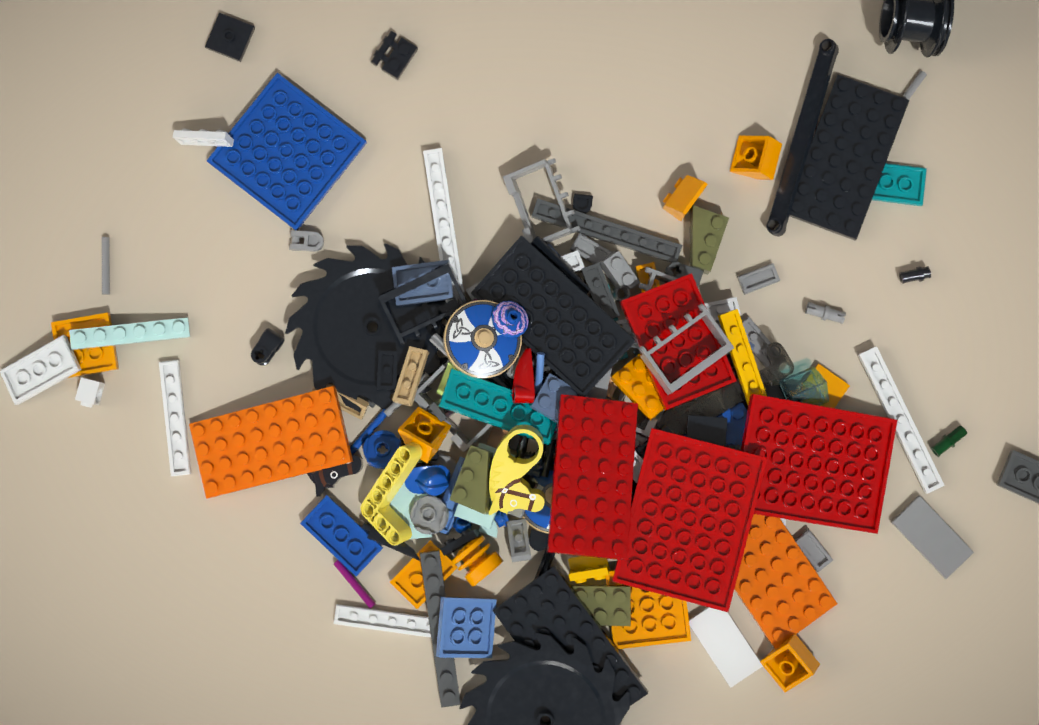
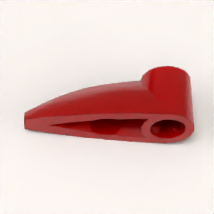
M531 348L524 350L516 366L512 387L513 403L534 402L535 390Z

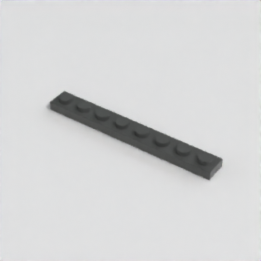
M537 198L532 218L567 229L560 206ZM575 210V214L569 216L573 228L580 226L581 230L577 231L578 233L671 263L678 261L682 248L681 244Z
M440 550L420 552L441 708L461 705L455 658L436 657L441 597H446Z

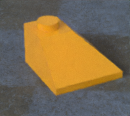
M417 407L400 426L398 432L405 445L416 442L421 446L422 456L420 459L428 463L437 453L451 425L445 421L440 422L436 416Z

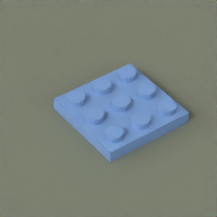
M441 597L436 657L492 658L495 614L492 610L496 608L497 599Z

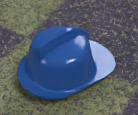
M443 465L415 467L405 480V486L412 493L437 496L449 487L450 472Z

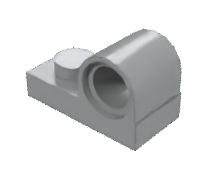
M526 519L507 521L512 562L531 560Z

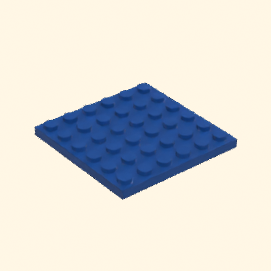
M277 73L228 133L234 139L233 147L218 146L207 159V162L286 224L298 231L364 148L367 141Z

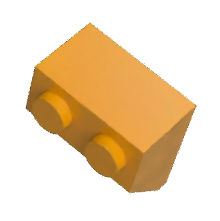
M739 135L730 172L754 179L773 180L782 143L771 136Z
M686 175L684 179L680 177L674 185L676 188L674 193L671 194L669 192L663 200L665 205L662 209L681 222L708 184L689 175Z
M793 634L778 648H774L760 661L784 692L789 691L814 675L820 665L796 634Z

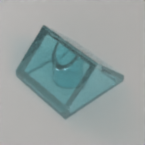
M814 366L778 381L786 400L818 406L829 402L827 381Z

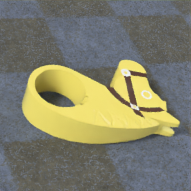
M515 426L503 437L496 449L489 478V492L492 501L489 515L494 514L498 510L506 514L508 511L515 509L538 512L544 507V492L540 489H532L530 484L522 478L540 460L543 453V437L533 426ZM526 433L533 436L539 445L538 452L528 459L513 457L510 454L509 440L514 435Z

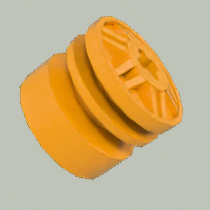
M483 535L467 543L452 560L454 565L460 560L464 562L458 567L459 571L466 567L470 569L465 578L472 587L483 580L504 561L496 551L487 555L486 551L491 544L487 543L483 547L480 546L486 539Z

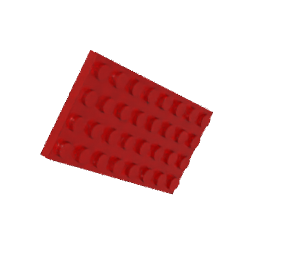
M560 395L547 552L627 560L637 403Z

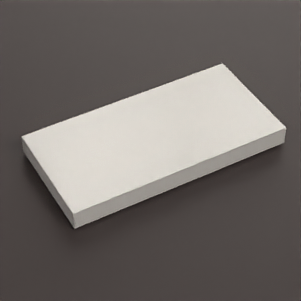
M62 335L0 370V373L14 404L19 405L82 369L66 335Z
M707 607L689 619L691 629L730 688L763 667L728 612Z

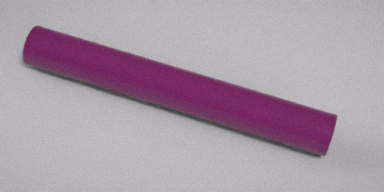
M337 560L333 565L371 609L376 603L349 570Z

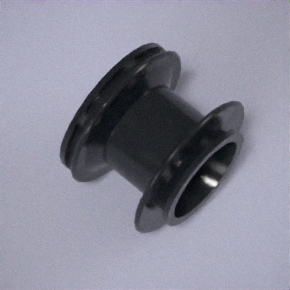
M884 0L880 14L879 35L881 41L884 42L886 51L889 54H893L903 40L920 42L921 52L926 58L939 56L946 47L951 33L954 17V0Z

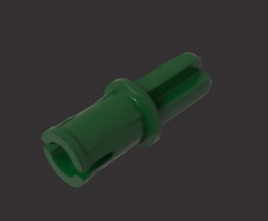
M960 425L948 435H943V439L931 447L932 452L937 457H940L950 447L954 448L955 444L967 435L966 429Z

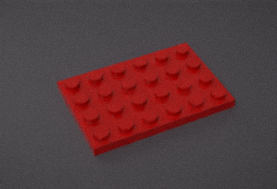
M692 273L620 301L633 336L637 340L638 348L643 346L647 351L656 346L653 340L655 336H658L663 341L672 334L669 330L670 325H674L677 330L688 323L684 315L688 313L694 319L702 313L698 305L702 303L705 306ZM701 318L650 354V356L669 383H672L719 349L721 345ZM724 355L676 391L667 395L647 367L664 410L737 381L727 356Z

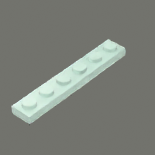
M188 317L69 330L72 350L190 337Z

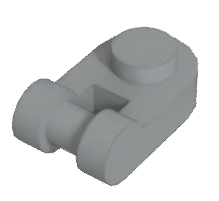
M291 230L292 244L289 245V250L316 252L323 248L324 239L319 233ZM300 238H304V244H299Z

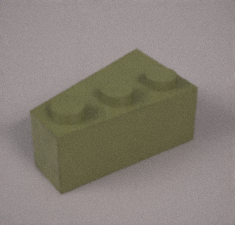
M694 205L691 207L690 266L701 269L707 275L711 272L729 217Z
M470 445L449 500L482 514H489V478L493 452Z

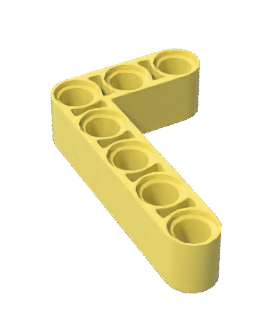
M416 442L397 449L361 504L362 515L394 546L409 540L412 536L411 528L389 504L422 456V448Z

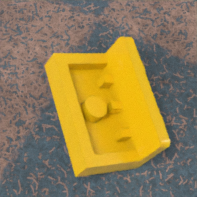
M577 556L568 559L570 567L569 579L570 581H575V583L586 582L588 578L601 580L605 579L606 575H609L610 569L608 559Z

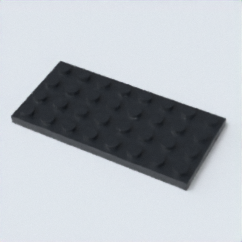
M838 74L812 139L790 217L856 241L910 100Z
M522 235L471 292L477 300H489L496 303L512 301L522 306L529 320L528 328L522 334V342L531 348L536 355L537 352H544V362L581 397H586L637 341Z
M555 565L492 610L516 642L539 649L541 644L534 635L535 632L551 635L568 653H573L574 645L572 638L575 637L587 646L596 671L603 670L605 660L608 658L615 671L613 698L615 700H619L629 691L631 706L648 694L649 691Z

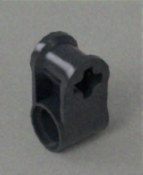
M267 328L251 351L252 360L258 365H267L281 348L285 338L272 329ZM259 353H261V354H263L265 357L262 359V358H259L257 355H258Z

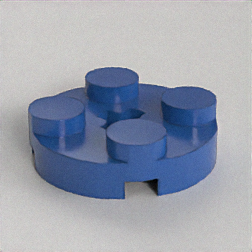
M380 430L374 432L373 435L365 440L363 453L370 466L377 469H385L399 448L400 440L394 433ZM382 446H385V448L388 450L384 454H381L380 451H377L378 449H381Z

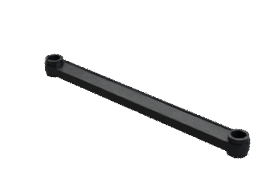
M825 39L820 43L812 76L771 214L766 225L768 232L773 236L779 237L786 232V226L830 77L839 53L838 45L831 39Z

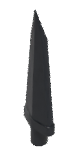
M365 521L362 529L369 532L368 539L420 561L415 550L408 544L403 542L395 546L391 545L371 524Z

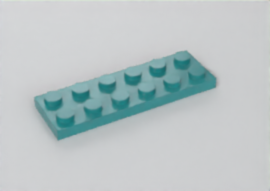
M454 369L450 370L439 407L507 431L518 425L533 426L541 433L544 444L547 445L551 444L557 424L530 408L532 403H513L512 390L480 378L470 377ZM520 433V434H518V435L527 436V438L536 440L533 436H531V435H529V434H526V433Z

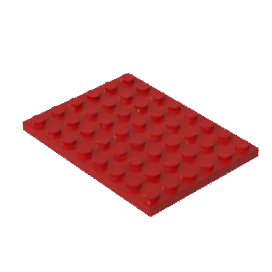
M750 394L741 451L768 458L754 514L878 534L898 420Z
M651 428L630 511L627 560H617L612 581L729 612L768 458Z

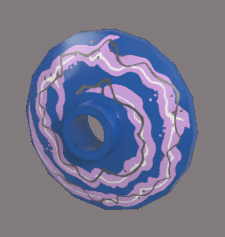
M503 301L493 309L491 318L497 332L508 338H517L524 334L528 328L529 320L522 306L516 302Z

